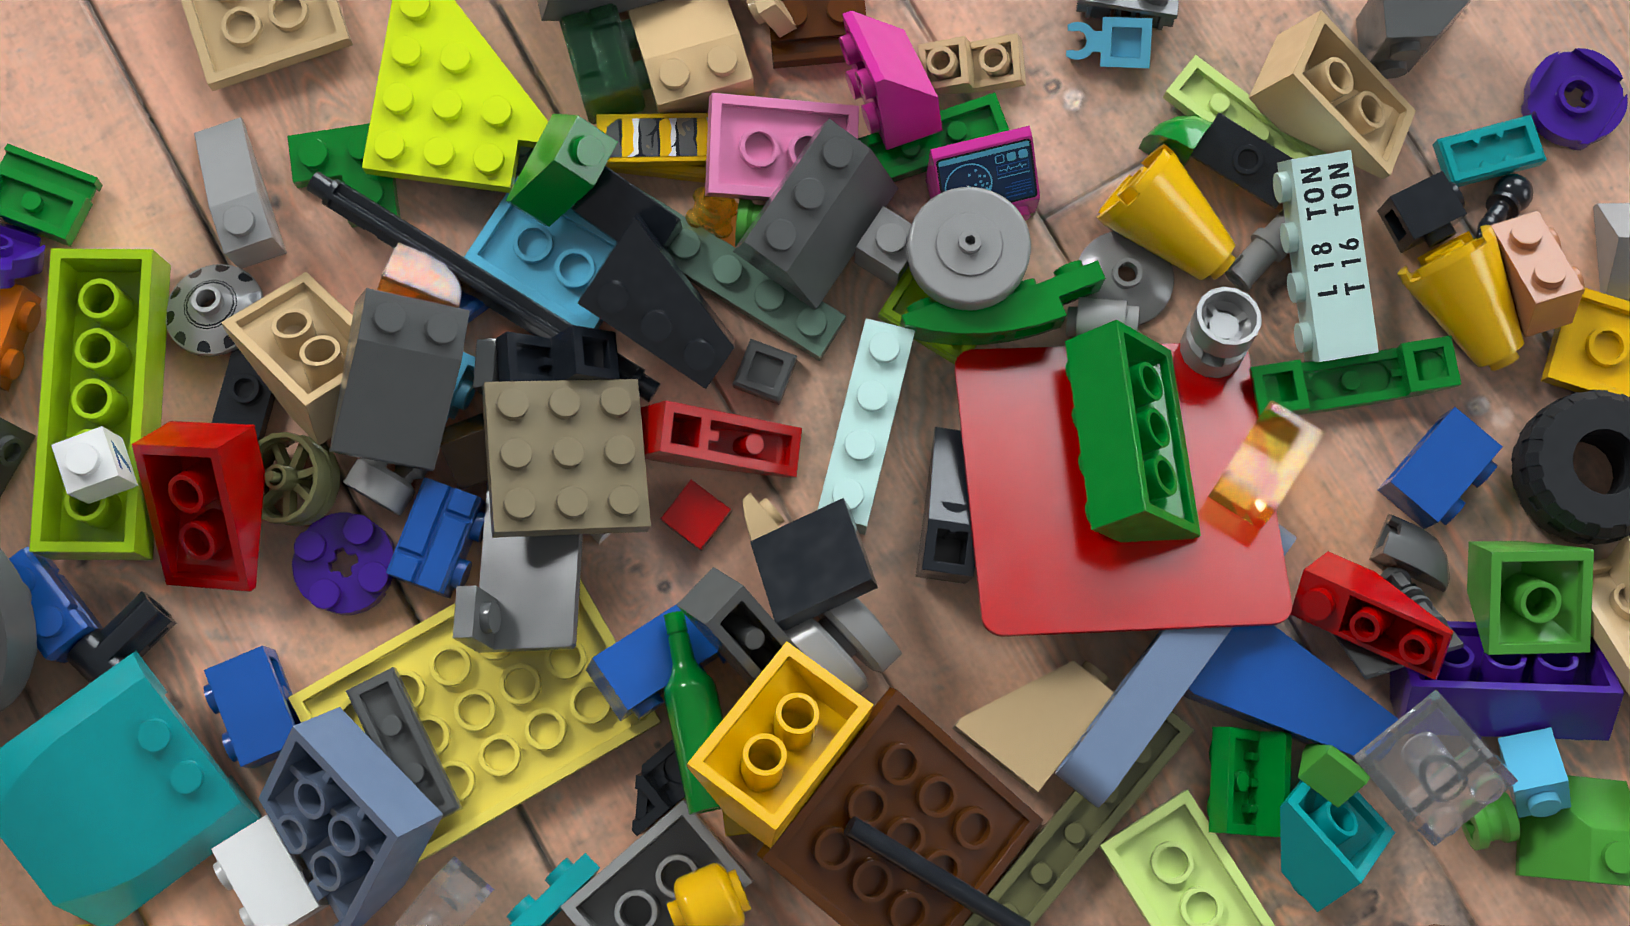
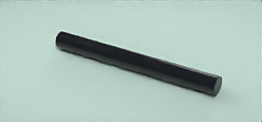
M853 816L844 829L845 836L995 926H1031L1029 920L856 816Z

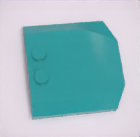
M137 651L127 656L0 747V838L54 906L96 926H115L212 855V848L262 817L261 813L232 775L226 776L167 699L165 694L168 691Z

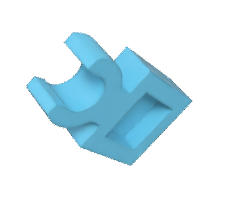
M1103 17L1102 31H1094L1090 25L1084 22L1068 24L1067 31H1080L1084 33L1087 42L1081 50H1066V57L1080 60L1088 57L1093 52H1101L1100 67L1150 68L1153 18Z

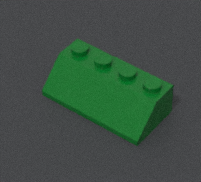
M1117 319L1066 340L1068 361L1066 362L1065 370L1072 387L1074 402L1072 419L1078 430L1081 452L1078 457V464L1085 480L1087 495L1085 513L1091 525V530L1119 542L1183 540L1200 537V526L1171 350Z

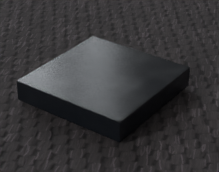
M844 498L750 541L774 621L783 631L878 588L851 509Z

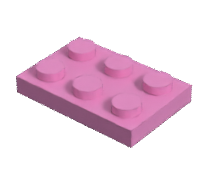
M712 93L709 96L705 196L768 201L814 133L829 118L858 139L859 106Z

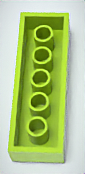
M51 248L29 552L51 560H153L154 534L132 448V443L161 427L167 337L166 314L169 301L171 265L153 249ZM103 426L123 438L138 486L88 504L67 494L51 445Z

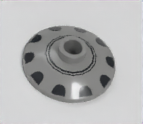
M216 264L197 269L184 277L169 296L166 314L168 332L182 349L194 355L214 357L235 351L238 347L226 333L221 322L263 298L262 290L248 272L236 266ZM216 298L211 306L203 307L206 302Z

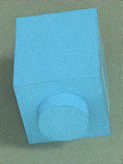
M1551 727L1498 738L1501 764L1518 818L1531 815L1547 817L1556 814L1561 809L1571 808L1569 780Z

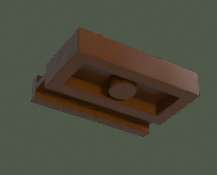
M781 0L789 11L796 29L779 37L769 26L773 69L846 62L839 43V37L846 35L842 14L854 11L866 16L865 0Z

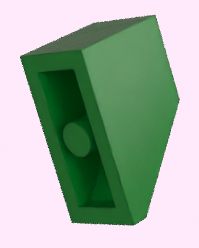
M552 114L509 193L506 202L544 226L550 227L595 186L618 141L579 115Z

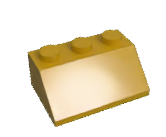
M786 641L689 760L687 768L728 817L771 848L867 722L873 704Z

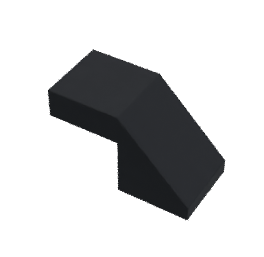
M572 325L552 338L508 331L496 338L499 382L620 379L616 332Z

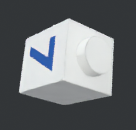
M103 426L51 445L66 492L72 497L90 504L138 486L123 438Z

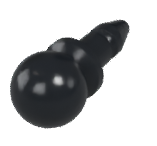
M1508 174L1501 177L1495 183L1492 193L1486 200L1487 212L1478 223L1476 239L1483 236L1480 226L1493 225L1516 218L1521 211L1529 206L1533 199V187L1526 177L1519 174Z

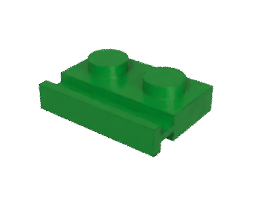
M7 143L4 148L6 154L0 163V220L71 247L93 205L91 200L96 191L100 192L103 186L98 177Z

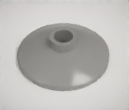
M1115 231L1094 239L1084 249L1079 258L1083 266L1098 260L1106 278L1099 292L1085 298L1128 300V305L1140 306L1139 325L1145 324L1159 315L1171 297L1174 286L1172 264ZM1130 267L1135 272V279L1129 282L1122 280L1118 275V269Z

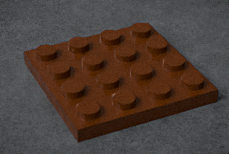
M889 687L873 707L867 722L771 848L764 844L756 855L840 926H962L972 911L845 836L844 829L849 820L856 816L986 895L1043 819L897 689Z

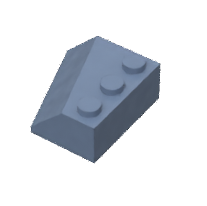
M341 707L292 727L258 798L289 853L300 854L314 878L308 883V886L316 900L319 901L326 898L339 920L333 926H363L406 884L443 816L441 811Z

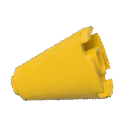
M1163 144L1141 162L1142 168L1133 176L1129 174L1100 208L1098 212L1100 215L1097 216V219L1104 226L1193 277L1204 280L1210 275L1216 280L1235 261L1236 258L1231 252L1236 244L1175 152L1166 144Z
M1491 225L1480 226L1482 237L1473 239L1470 231L1462 233L1417 257L1421 267L1411 273L1407 265H1405L1397 275L1402 284L1446 333L1452 336L1456 344L1477 367L1489 365L1491 371H1496L1510 365L1520 357L1517 350L1524 345V340L1496 235Z

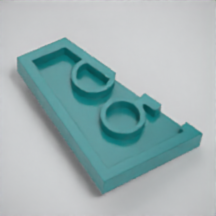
M586 853L574 864L566 858L546 877L545 881L550 887L536 901L528 894L506 916L512 923L510 926H547L562 911L560 906L593 879L600 867Z

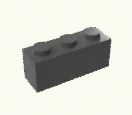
M715 567L677 604L679 609L749 686L756 680L786 641L798 649L744 585Z

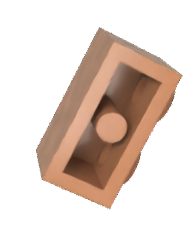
M1539 211L1491 225L1497 238L1520 329L1524 337L1571 324L1581 297L1584 294L1585 284L1579 269L1571 266L1562 252L1561 241L1557 232L1552 227H1547Z

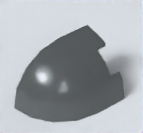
M1388 514L1369 560L1388 568L1397 567L1405 569L1411 578L1445 592L1450 580L1447 554L1437 538L1415 524Z

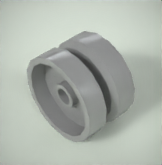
M858 598L818 615L821 619L818 622L812 618L784 631L802 653L858 694H861L868 687L865 674L852 659L854 655L871 670L883 673L902 654L896 643L882 628L883 626Z

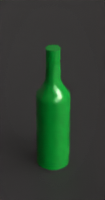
M682 611L671 612L663 615L667 635H669L668 641L672 659V671L664 689V699L689 815H695L721 809L687 768V763L723 720L716 684L713 678L699 666L695 659L690 636L687 633L688 628L685 614Z

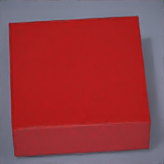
M691 479L660 520L699 551H702L732 513V510Z

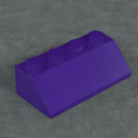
M1447 621L1448 625L1463 642L1464 647L1446 653L1436 680L1407 667L1390 672V701L1395 716L1401 720L1398 724L1400 734L1506 737L1551 727L1555 739L1609 741L1624 696L1614 670L1592 635L1590 639V652L1488 655L1484 653L1476 622Z

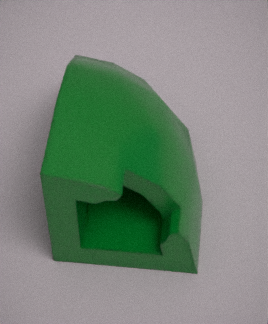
M1197 116L1174 117L1155 126L1142 139L1138 149L1150 155L1159 146L1166 144L1175 152L1185 167L1212 122Z

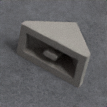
M1597 203L1593 206L1600 292L1630 301V203Z

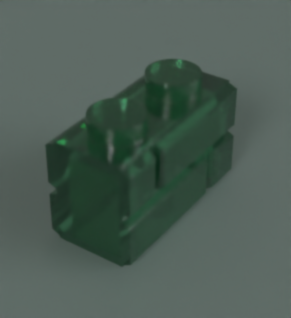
M612 3L590 9L589 13L582 11L562 17L559 21L589 123L597 124L596 114H633L643 111L646 105L642 91L651 89L643 59L633 62L630 53L631 49L639 48L631 19L621 21L617 6Z

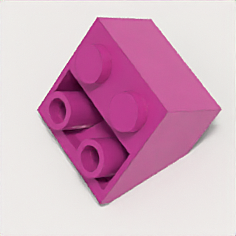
M854 11L843 13L846 35L839 37V43L847 65L852 66L851 70L845 71V76L854 100L862 98L864 101V105H861V110L870 134L878 132L886 150L943 131L938 96L905 30Z

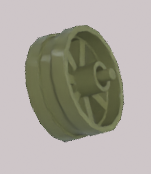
M291 432L271 433L259 440L258 443L265 470L261 519L274 524L305 526L311 525L323 518L334 505L340 488V468L335 454L329 452L330 448L325 443L318 445L310 436ZM298 442L299 444L293 458L290 460L286 448ZM308 456H310L313 467L303 469ZM297 493L305 500L299 510H297ZM282 496L283 515L274 506Z

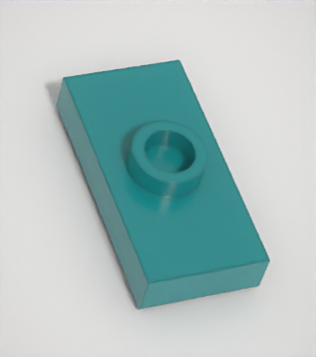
M1531 115L1440 138L1432 144L1441 171L1444 172L1449 182L1455 183L1458 187L1541 166L1547 160Z

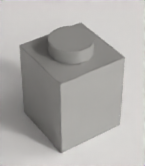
M883 206L857 244L854 263L895 288L909 267L907 244L912 224Z

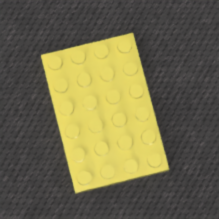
M581 578L577 642L574 649L478 653L453 639L454 603L288 697L301 723L341 707L364 731L346 690L392 667L397 668L463 809L439 821L417 864L662 723L655 710L639 720L633 713L620 721L587 673L586 668L591 659L615 644L616 640Z

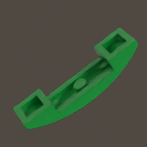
M1451 335L1401 343L1397 348L1379 350L1378 353L1302 363L1301 359L1249 368L1258 418L1294 416L1349 409L1420 396L1461 385Z

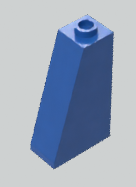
M1274 625L1233 627L1183 695L1187 699L1270 731L1288 732L1292 735V739L1304 744L1333 745L1356 764L1370 763L1373 759L1377 761L1382 760L1397 740V736L1392 732L1401 721Z

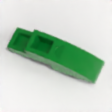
M1077 260L1059 267L1053 272L1055 277L1038 284L1034 278L1021 281L1019 286L1006 299L984 309L959 310L942 305L931 297L920 299L906 308L907 313L901 316L900 327L915 330V340L947 345H988L1034 337L1061 328L1067 316L1063 306L1079 300V297H1087L1099 292L1106 278L1098 260L1084 266L1081 260Z

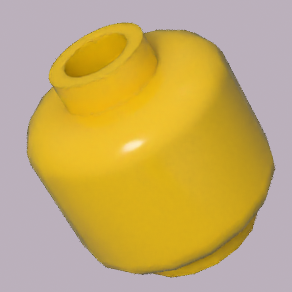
M719 863L709 864L676 879L673 888L676 900L667 903L674 926H743L745 923L744 912L751 910L736 870L733 869L727 872L726 868Z

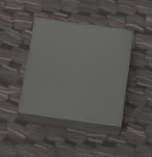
M750 339L734 379L733 388L780 405L796 365L797 356Z

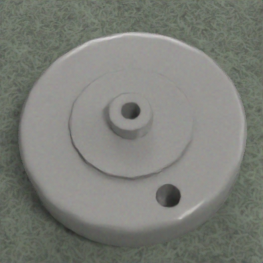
M978 187L954 188L930 199L915 216L908 235V264L919 287L938 303L959 310L984 309L1006 299L1021 283L1031 254L1029 229L1018 209L1003 196Z

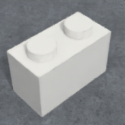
M265 815L211 849L217 859V862L213 864V868L219 881L227 890L234 889L244 906L239 909V914L245 926H297L329 906L326 898L319 901L316 900L308 886V883L314 879L313 875L300 854L289 853L268 815Z

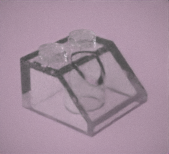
M1437 689L1353 756L1406 820L1434 847L1448 836L1456 833L1464 823L1487 805L1498 800L1506 790L1518 782L1517 778L1486 740Z

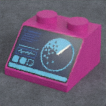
M1030 125L931 149L925 179L930 199L954 188H983L1006 198L1018 209L1024 220H1028L1031 217L1030 214L1035 213L1040 200Z

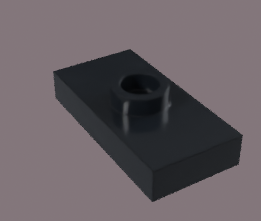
M1218 113L1191 155L1192 158L1274 209L1279 205L1273 189L1274 173L1278 172L1277 163L1293 159L1221 113Z
M239 348L231 352L211 423L255 425L259 441L265 437L276 397Z

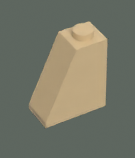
M1073 660L962 717L952 729L1028 790L1036 793L1040 791L1114 692L1106 686L1110 679L1100 669L1088 661H1085L1080 666Z

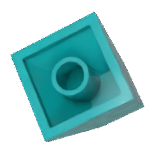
M1300 780L1280 806L1281 872L1290 881L1293 889L1319 912L1362 883L1395 834V831L1358 791L1337 808Z

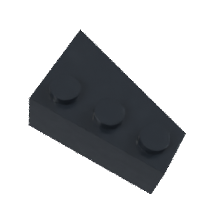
M636 212L582 292L578 304L706 389L735 348L734 337L699 291L694 288L673 257L654 236L643 218Z

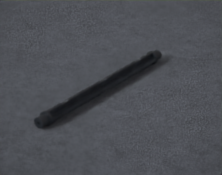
M319 171L310 179L306 188L307 191L322 199L324 206L363 230L374 234L379 240L466 294L474 296L482 301L484 305L534 336L552 338L572 326L571 323L341 180H332ZM617 352L619 378L638 379L639 397L650 402L661 383L646 375L644 368Z

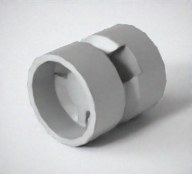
M1231 287L1211 289L1203 295L1180 340V352L1185 363L1193 371L1205 377L1220 378L1228 376L1237 370L1262 325L1261 311L1257 303L1247 293Z
M364 458L357 459L343 483L399 516L402 515L415 493L411 483L414 479H423L428 472L427 470L395 465V471L392 472L386 468L388 463Z

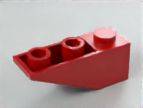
M1329 551L1303 570L1290 614L1434 680L1439 676L1454 633L1453 630L1377 572Z

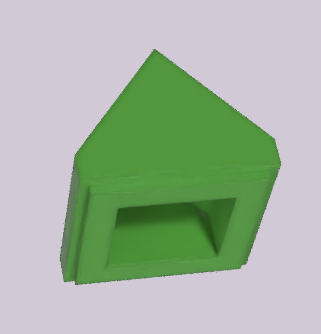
M1307 744L1303 749L1298 778L1337 808L1366 785L1370 776L1367 771L1333 745Z

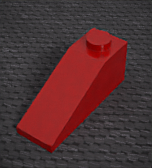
M667 400L641 407L645 459L688 467L787 478L797 477L802 428Z

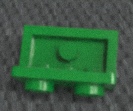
M1212 726V743L1209 748V761L1211 764L1210 796L1207 801L1209 832L1280 837V806L1289 796L1291 784L1292 735L1290 733Z

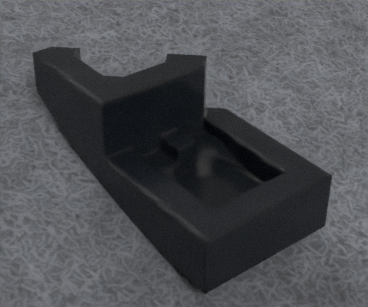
M673 739L642 765L641 773L636 775V816L632 821V831L636 836L642 834L685 798Z

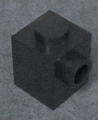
M1443 171L1390 196L1377 210L1400 253L1425 241L1429 248L1448 240L1457 233L1454 226L1467 214L1464 209L1465 201L1462 192L1455 183L1448 181Z

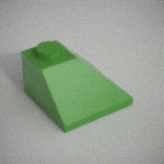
M1527 541L1468 542L1467 594L1484 653L1488 655L1590 652L1594 550L1583 547Z
M1567 775L1571 808L1561 809L1556 814L1547 817L1531 815L1518 818L1520 838L1517 841L1515 875L1630 886V790L1627 781Z

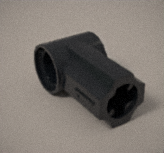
M141 591L104 628L93 630L79 640L68 653L66 660L91 683L133 652L137 651L143 657L176 622L160 603L154 600L148 593Z

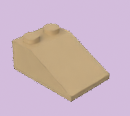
M664 0L628 10L658 114L706 113L709 107V96L712 93L755 96L753 75L728 0Z
M1322 10L1277 35L1249 95V99L1256 105L1258 110L1281 132L1326 153L1351 150L1354 166L1381 179L1391 175L1416 112L1408 101Z
M305 272L221 323L226 333L289 416L318 445H321L330 439L333 433L353 315Z

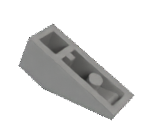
M240 117L195 132L194 135L208 205L223 253L241 269L287 254L244 120Z

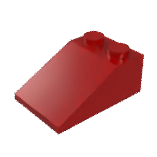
M169 421L132 443L166 585L246 592L255 589L265 470L255 425Z

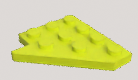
M392 0L362 169L369 175L510 193L515 184L521 146L534 148L548 120L455 0Z

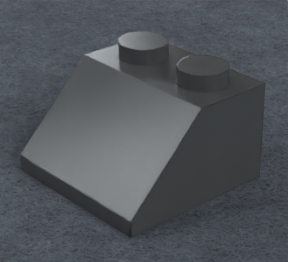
M1368 0L1356 18L1358 49L1386 79L1401 77L1410 72L1452 26L1471 0Z

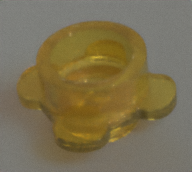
M705 187L697 188L692 195L695 201L694 206L687 211L685 216L687 223L693 228L702 227L709 232H713L718 238L729 237L733 231V227L730 224L731 220L737 215L738 211L737 201L734 198L705 196Z

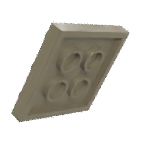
M638 379L484 382L482 397L492 538L648 532L651 527Z

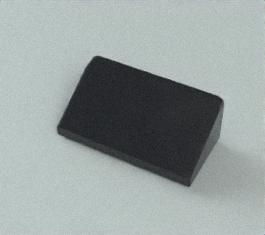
M607 166L604 167L595 186L578 200L572 208L573 212L616 242L636 212L643 218L648 228L665 250L668 249L683 229L681 219Z

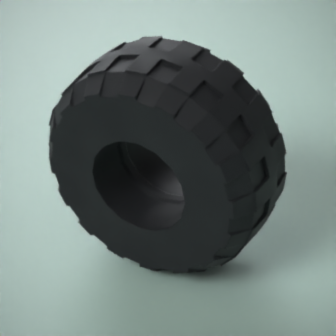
M1591 390L1582 393L1576 392L1559 398L1542 408L1526 423L1519 433L1520 436L1513 447L1511 457L1513 488L1516 490L1520 505L1526 514L1548 534H1553L1566 542L1578 545L1612 543L1630 536V397L1624 394L1608 392V390ZM1578 442L1596 446L1609 460L1612 466L1613 480L1607 494L1603 495L1592 491L1580 482L1573 465V454Z

